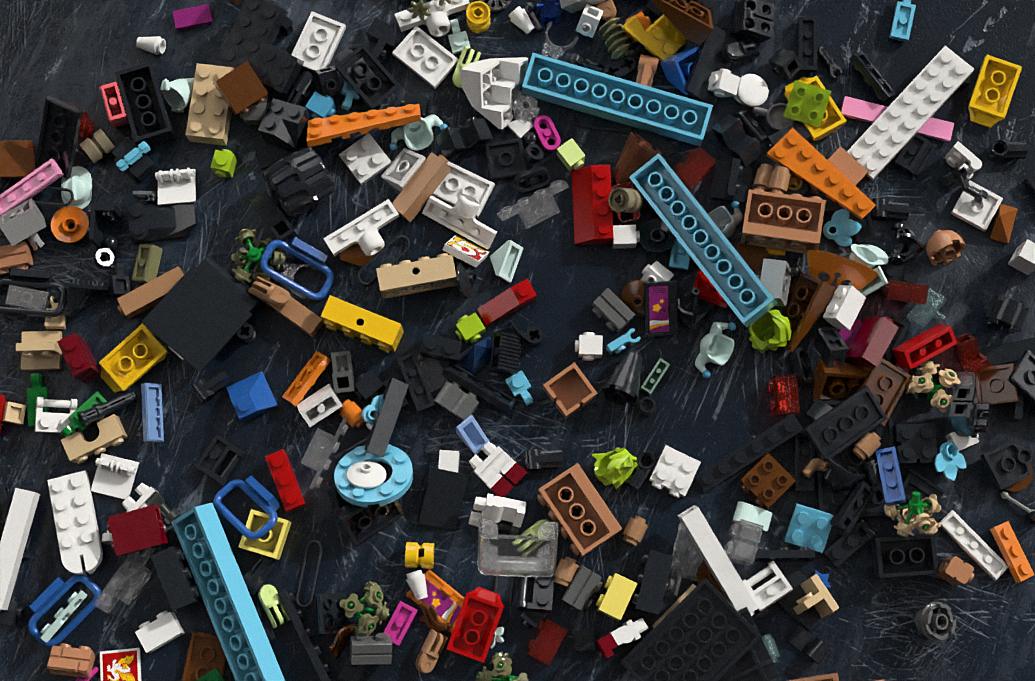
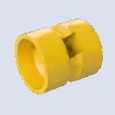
M482 1L472 2L466 10L467 26L472 32L483 33L490 26V9Z
M407 542L405 567L417 568L420 565L422 568L433 569L434 543H423L419 546L417 542ZM419 553L424 554V557H419Z

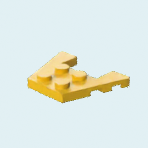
M664 14L646 30H644L637 17H632L621 26L622 30L628 32L634 40L639 41L645 46V49L659 58L660 61L673 55L687 42V39Z

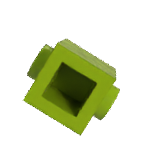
M215 150L211 169L218 177L232 178L237 159L230 150Z
M476 313L470 316L465 315L457 320V330L455 333L459 340L462 341L464 339L466 344L478 341L481 338L480 335L486 332V328Z

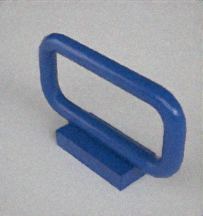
M296 237L290 238L288 243L281 240L270 242L260 259V268L267 276L314 301L321 300L327 295L334 280L332 270L323 264L328 255ZM281 248L324 272L326 281L320 292L314 293L270 269L267 262L273 250Z
M252 476L245 480L247 483L242 480L230 481L215 495L213 500L215 508L249 540L260 539L275 526L278 519L276 510L281 506L275 497ZM239 487L270 516L269 521L258 531L251 532L221 503L222 498L232 489Z
M76 574L67 581L61 576L58 577L29 606L35 612L28 622L29 632L43 646H57L98 606L102 597L100 588L86 575ZM75 583H84L94 594L92 601L55 638L50 639L47 643L41 639L43 634L36 628L37 621Z

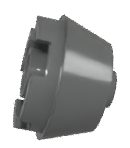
M932 602L926 605L916 614L915 625L920 634L934 642L945 640L954 633L956 628V619H953L950 612L952 609L941 602Z

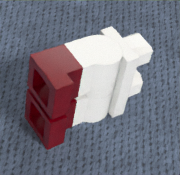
M488 441L481 449L488 457L482 461L475 455L469 463L474 469V473L496 496L505 497L527 474V471L519 466L499 446L496 447ZM501 473H502L514 486H512V485L501 475Z
M643 618L635 622L629 620L623 623L624 626L595 641L604 659L613 656L612 649L618 645L641 638L639 633L648 629Z

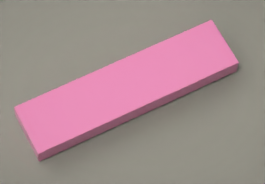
M51 158L0 194V216L26 202L64 175L55 159Z

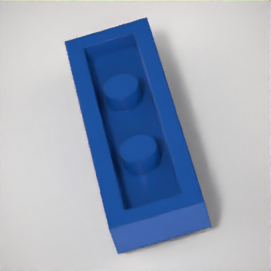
M895 446L876 450L886 505L906 503Z

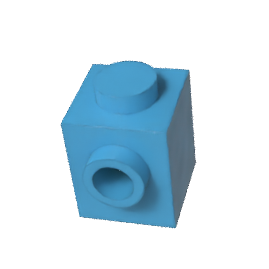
M316 91L305 106L312 119L327 118L336 113L334 100L330 96H322Z

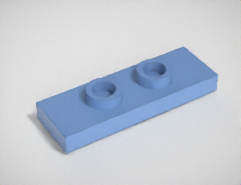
M151 383L141 384L143 441L163 442L161 384Z

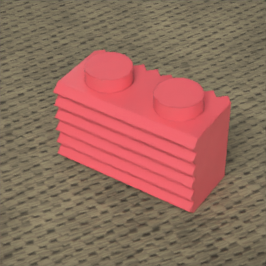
M113 82L100 86L108 120L113 128L129 124L118 83Z

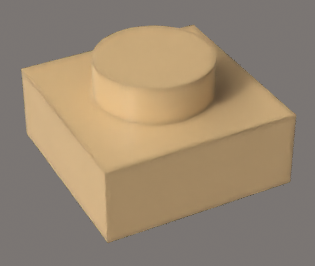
M9 401L5 402L2 421L22 425L26 405Z

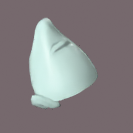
M165 78L162 81L160 91L162 90L163 97L172 107L171 111L184 113V108L188 106L192 97L194 78L177 79L171 82Z

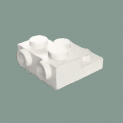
M666 445L649 481L657 489L662 490V488L670 491V495L676 498H680V496L684 498L701 462Z

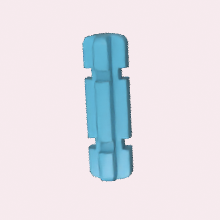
M145 141L141 142L138 148L135 147L125 155V159H120L116 163L122 172L129 168V164L132 165L139 160L143 153L146 154L150 151V147Z

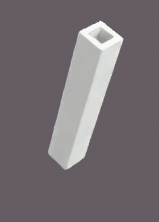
M15 488L0 541V611L8 610L40 496L36 492Z
M693 505L677 515L727 600L737 611L748 607L751 616L754 615V611L758 609L756 603L699 507Z

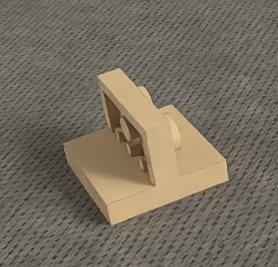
M22 332V342L16 343V351L21 354V370H61L62 351L57 341L62 339V332Z
M817 574L800 584L807 595L796 601L798 605L793 609L797 615L813 605L822 618L839 609V606Z

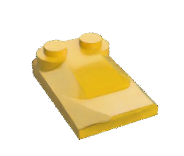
M990 55L984 57L968 105L970 121L986 127H992L1005 118L1022 66Z
M818 76L813 78L802 77L797 80L825 89ZM794 82L785 86L784 95L788 101ZM830 96L820 127L806 123L803 124L810 133L811 140L817 141L846 124V119Z
M141 324L99 362L101 365L100 377L114 393L126 391L153 366L163 361L169 352L144 324Z

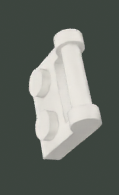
M959 141L944 157L953 168L958 167L960 170L965 167L967 170V180L982 166L981 160Z
M37 397L35 432L61 433L71 423L68 417L77 410V399L69 401ZM43 407L70 408L69 414L43 412Z
M774 561L770 562L768 567L747 581L746 579L743 580L745 587L760 612L793 591V588ZM771 573H775L776 576L753 591L751 588L753 585Z

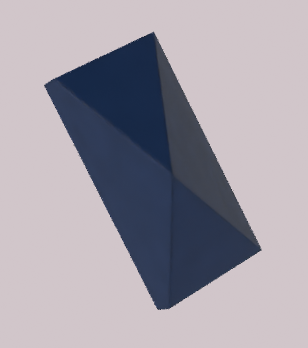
M490 336L475 344L461 360L462 364L473 375L491 361L493 339Z

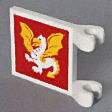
M140 648L100 652L101 681H141Z

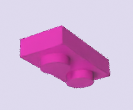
M400 601L383 633L391 636L392 642L400 646L418 610Z

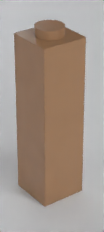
M431 152L393 201L392 205L398 214L410 223L452 170L444 156L440 154L436 156Z
M178 266L119 297L117 300L120 305L117 308L121 315H126L131 319L157 305L184 276L183 271Z
M292 297L290 304L283 308L260 299L312 338L324 323L322 318Z

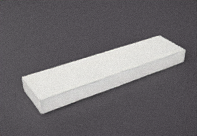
M953 510L940 521L941 528L994 581L1008 569L1007 564Z

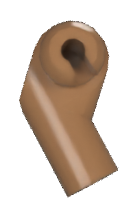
M814 458L805 467L802 474L810 478L815 471H827V462H823L821 458Z

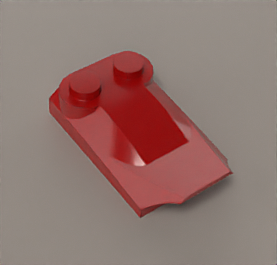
M477 587L466 594L447 650L484 663L504 608L500 594L481 587Z

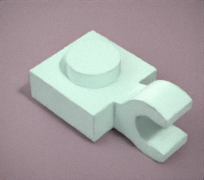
M457 19L450 20L453 34L448 35L453 55L462 53L464 46L468 47L467 51H470L471 47L466 31L460 32Z

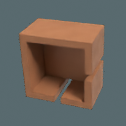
M575 362L543 385V390L552 402L556 400L555 406L565 419L580 409L579 404L582 407L596 398L598 394Z

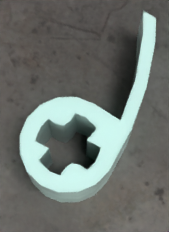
M738 501L733 521L768 531L772 513L757 506Z

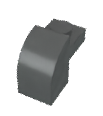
M351 350L331 352L334 393L354 391L355 380Z

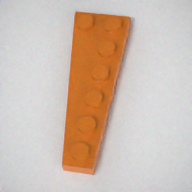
M408 104L402 107H388L381 110H369L368 112L361 113L353 112L348 115H333L327 118L308 120V147L332 142V138L340 136L343 139L350 138V134L360 132L361 135L367 134L374 128L383 130L421 121L420 105Z
M794 128L784 135L766 154L767 157L782 167L788 168L795 173V176L804 179L811 184L810 186L820 190L829 199L837 202L841 207L861 220L876 206Z

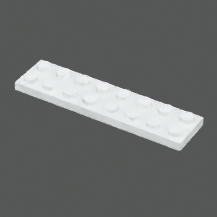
M944 46L847 152L869 171L867 176L873 180L971 75L974 68L947 46Z

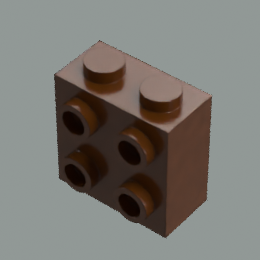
M247 61L213 83L234 115L237 113L243 115L250 110L248 106L254 102L256 105L266 100L264 96L268 94Z
M767 453L738 482L741 484L739 486L741 490L747 495L750 493L755 498L753 500L759 508L764 507L766 510L796 480Z

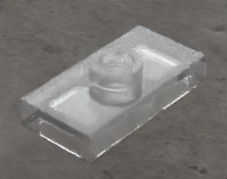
M9 285L5 304L22 308L46 309L49 293Z

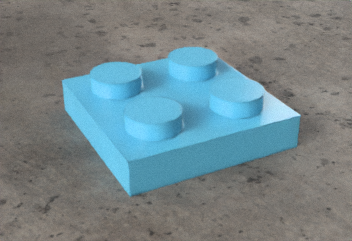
M796 503L785 536V542L808 547L811 550L823 553L832 527L830 520L834 515Z

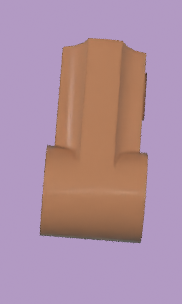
M640 55L636 83L652 87L653 76L656 73L659 58Z

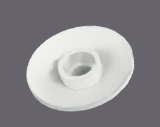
M358 462L347 470V480L358 488H375L386 479L385 469L375 462Z

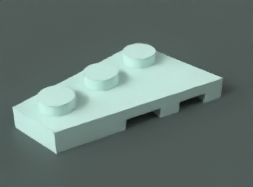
M82 590L79 594L76 592L72 594L67 600L70 604L66 609L61 607L54 615L56 618L52 625L48 623L41 630L40 633L43 634L41 639L47 643L87 597V594Z

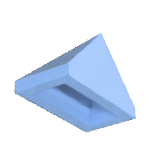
M472 415L456 427L457 435L475 455L489 441Z

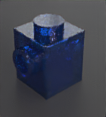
M540 0L539 3H536V13L540 14L542 24L559 23V13H563L559 0Z

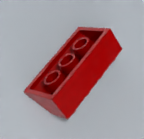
M590 165L572 171L575 245L613 243V214L608 203L609 194L611 193L610 165Z

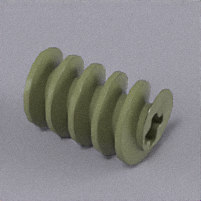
M618 17L607 21L599 29V32L603 34L602 39L606 41L605 45L609 47L608 52L612 54V60L631 56L634 53V50L628 51L632 45L625 44L629 38H622L626 32L619 31L622 24L616 25L620 21Z

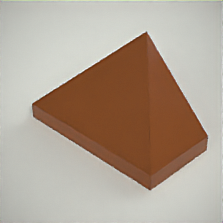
M1004 204L999 205L989 239L1009 244L1017 208Z
M353 244L339 253L340 260L361 267L374 256L366 255L359 244Z

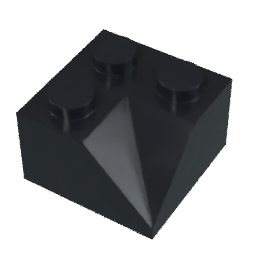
M273 98L258 128V132L266 142L298 150L308 129V120H312V117L306 107Z

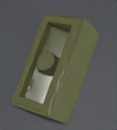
M149 244L139 245L131 281L148 283L157 277L162 248Z

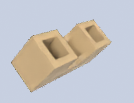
M113 414L96 422L99 428V436L92 442H87L84 435L79 431L61 439L69 460L80 464L87 461L88 456L92 454L99 455L105 452L106 448L111 445L117 446L124 442L123 439L128 436L119 417Z

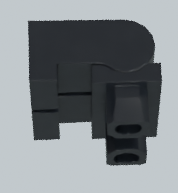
M761 0L734 2V9L731 10L733 26L730 27V34L737 37H752L760 43L773 38V22L771 21L774 20L775 4ZM765 28H768L767 33H764Z
M955 386L950 419L954 432L962 437L971 436V438H977L978 433L988 432V420L980 419V417H990V404L979 403V399L975 398V386Z

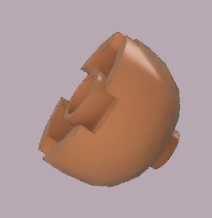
M938 230L934 232L926 244L928 258L934 266H937V263L943 262L944 265L954 262L961 257L960 252L966 250V244L961 236L952 230Z

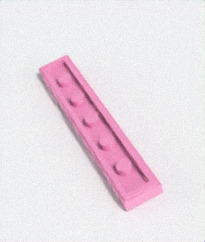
M845 96L841 113L844 117L873 124L888 107ZM930 118L917 134L950 142L954 123Z

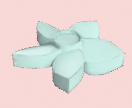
M503 627L496 629L490 645L491 649L496 645V641L498 643L504 642L501 637L504 633Z

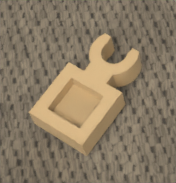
M54 296L50 297L52 308H46V310L57 308L58 303H55ZM62 313L57 317H45V328L66 329L67 315Z

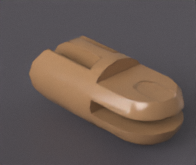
M604 0L595 4L596 8L603 10L602 20L609 21L615 18L617 11L613 0Z
M259 276L256 277V281L253 282L252 287L248 290V293L280 308L286 307L291 301L290 293L286 289Z
M433 629L430 630L415 662L416 669L419 672L427 674L434 669L448 640L447 636Z

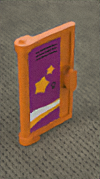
M428 569L425 573L428 597L416 600L411 589L407 592L406 596L418 605L423 601L430 607L433 606L438 613V620L440 622H448L453 625L449 629V632L452 633L465 598Z

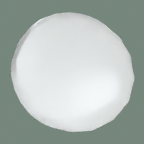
M746 74L740 78L737 94L734 98L746 107L759 106L768 98V86L761 77L755 74Z

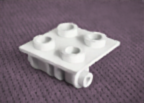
M196 169L159 170V172L155 173L156 180H158V205L196 202Z
M101 453V457L96 460V466L98 467L91 491L126 499L130 496L139 462Z

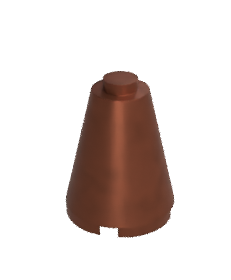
M631 132L613 172L614 181L617 184L630 182L631 179L629 177L658 153L660 155L662 153L657 148L654 151L652 144Z

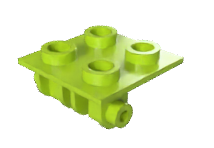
M795 80L783 117L820 127L831 91Z

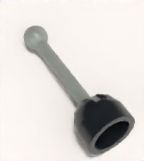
M1007 492L1001 493L1002 499H1008L1027 511L1030 520L1035 523V508L1031 510L1010 497Z

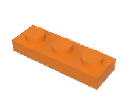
M316 351L282 397L289 403L297 406L303 400L310 387L315 384L319 375L327 368L331 360Z
M1009 521L991 528L990 531L1015 582L1019 583L1033 576L1034 572Z

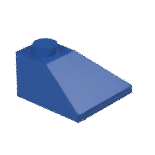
M700 45L673 54L660 62L666 79L685 95H688L684 89Z
M262 371L227 387L231 402L242 422L278 406Z

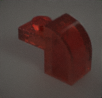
M967 332L955 337L957 344L952 346L959 365L965 372H979L990 366L989 359L980 353L977 339Z

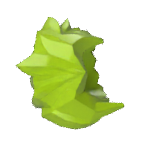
M779 310L767 311L753 322L749 328L751 335L749 340L753 342L752 347L758 349L760 353H764L768 349L775 351L778 347L786 346L787 341L791 338L788 317L782 316Z
M616 448L610 452L591 455L597 459L594 463L597 479L605 486L613 484L616 489L623 484L634 468L638 466L637 458L632 456L625 448Z

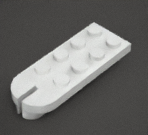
M85 470L47 480L62 563L67 570L79 575H86V572L90 575L93 574L103 557L88 472ZM82 558H84L86 571H84L82 568Z

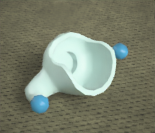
M435 114L425 118L421 117V121L404 124L392 132L390 149L396 150L398 140L404 139L409 149L422 150L433 141L432 127L438 126L442 130L448 126L443 124Z
M714 322L710 333L701 340L700 353L696 358L695 366L703 373L704 378H709L711 375L710 371L705 368L706 363L712 362L722 366L729 360L733 352L734 340L722 334V330H735V323Z

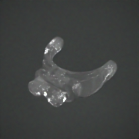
M548 22L545 31L544 48L541 53L545 56L550 55V58L558 60L565 52L573 48L578 42L579 37L576 36L573 42L567 46L554 45L548 37V31L553 22Z
M285 262L282 267L284 272L280 274L293 281L294 274L299 268L310 267L314 270H317V268L310 264L296 265L292 263L290 265ZM291 289V291L303 299L307 298L302 294Z

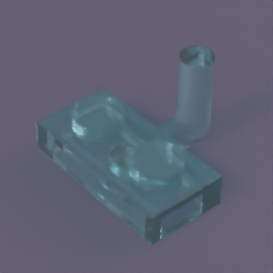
M929 289L906 316L907 320L923 329L934 317L939 320L941 325L948 326L946 316L938 311L946 302V298Z

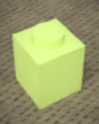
M572 138L557 148L556 155L569 171L577 170L584 165L585 154Z

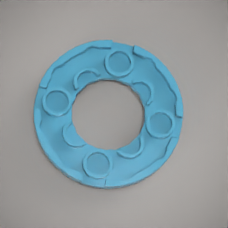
M390 444L387 446L384 457H378L364 451L366 446L364 445L356 447L339 461L334 473L336 489L343 499L353 505L368 507V505L373 504L383 506L392 503L406 493L413 480V468L410 458L405 452ZM370 461L377 463L382 461L389 464L393 472L390 479L384 484L375 488L364 489L352 485L347 480V470L358 462Z

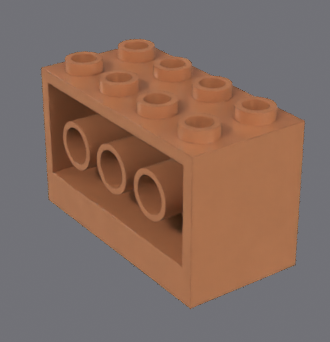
M760 188L749 189L741 243L745 244V241H749L747 243L749 245L807 254L808 250H818L826 200H822L817 196L807 198L802 197L800 194L786 195L780 191L765 192Z
M578 463L538 489V501L543 507L547 506L550 519L553 523L557 522L561 527L559 532L565 540L569 539L571 542L570 548L575 556L579 555L582 558L622 530ZM562 493H568L570 495L569 500L561 499ZM573 509L580 510V517L572 515ZM584 525L592 528L590 534L583 531Z

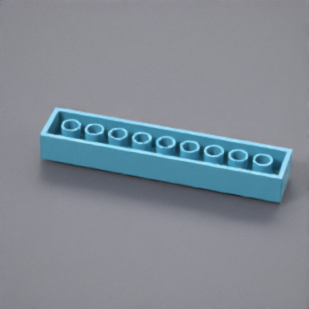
M532 53L522 84L523 95L638 129L652 131L659 135L699 147L702 144L713 105L536 53Z
M659 153L629 177L746 327L778 304Z
M213 503L194 507L171 521L235 681H285Z

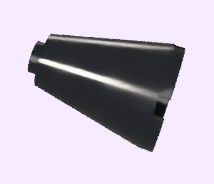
M625 352L603 384L601 393L604 392V397L609 401L619 405H623L624 402L629 403V406L637 405L643 360L638 352Z

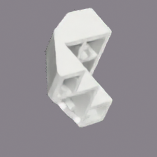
M528 58L486 59L472 62L461 69L462 88L472 107L498 129H503L513 119L512 109L514 105H518L522 94L519 90L528 69Z

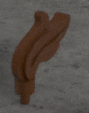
M423 601L419 604L424 614L420 616L419 620L424 621L430 630L433 629L441 633L453 627L448 622L442 623L438 620V613L433 606L430 607Z
M356 623L343 627L337 633L333 644L329 647L331 651H334L332 654L333 658L338 659L347 644L346 638L351 632L355 631L354 626H357Z

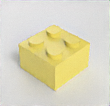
M251 509L246 527L251 532H256L269 521L270 516ZM278 518L275 526L260 539L249 540L242 535L239 548L280 560L291 522Z
M617 573L613 577L609 576L604 585V588L607 590L604 595L601 594L596 602V606H598L597 611L620 621L637 583Z

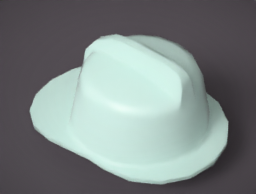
M72 167L71 177L67 179L62 177L61 188L70 189L74 194V199L68 206L84 209L91 201V174L83 167ZM61 191L62 200L66 204L70 201L71 194L68 191Z
M868 244L851 245L850 260L871 269L875 265L888 263L887 254L876 246Z

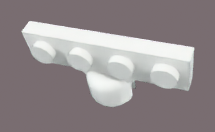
M432 0L423 4V6L431 5L430 9L427 10L431 13V16L424 15L423 21L419 18V15L413 19V13L407 10L396 13L395 17L401 32L425 24L431 35L441 37L446 35L451 28L448 16L467 9L470 2L469 0H451L450 4L444 1V4L440 6L439 0Z
M461 195L455 207L444 203L434 196H430L422 214L487 250L497 234V231L476 220L475 216L480 203L471 195Z
M388 199L323 239L334 256L353 244H359L363 252L371 256L384 247V241L378 230L398 218L399 214Z

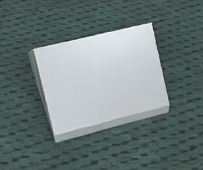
M404 148L381 177L401 192L426 158Z

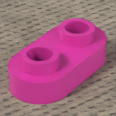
M545 115L537 117L534 122V130L543 148L549 152L556 151L560 147L561 139L551 118ZM545 124L547 127L541 129L540 125ZM548 141H554V145H549Z

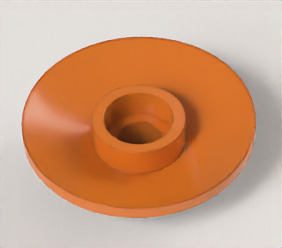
M66 206L59 209L51 220L53 235L64 243L80 241L87 234V228L89 227L88 216L82 209L75 206ZM70 224H75L73 229H69Z

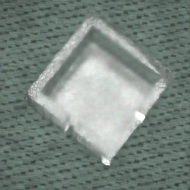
M743 519L731 525L729 535L732 537L724 548L731 562L747 567L753 564L758 548L754 544L759 543L764 526Z

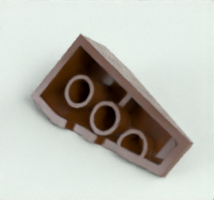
M651 0L690 43H696L701 46L712 32L711 11L691 0L688 3L683 0Z
M800 272L799 277L792 278L788 292V304L784 307V311H786L785 317H788L790 323L791 338L787 341L786 346H782L783 348L791 352L794 351L829 305L837 289L836 287Z
M819 359L813 374V402L817 399L821 401H843L860 390L870 369L848 363L840 365L837 360H834L833 367L827 368L824 361Z

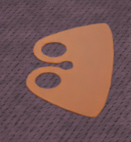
M808 250L807 252L811 276L818 279L820 272H826L830 276L826 283L832 284L835 279L834 274L838 272L841 274V277L836 281L837 288L843 280H849L854 288L860 290L872 282L878 275L876 271L863 264L832 253L819 250Z

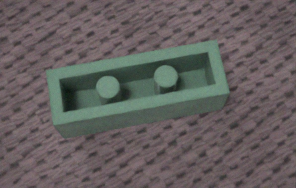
M660 358L640 390L650 396L670 364Z

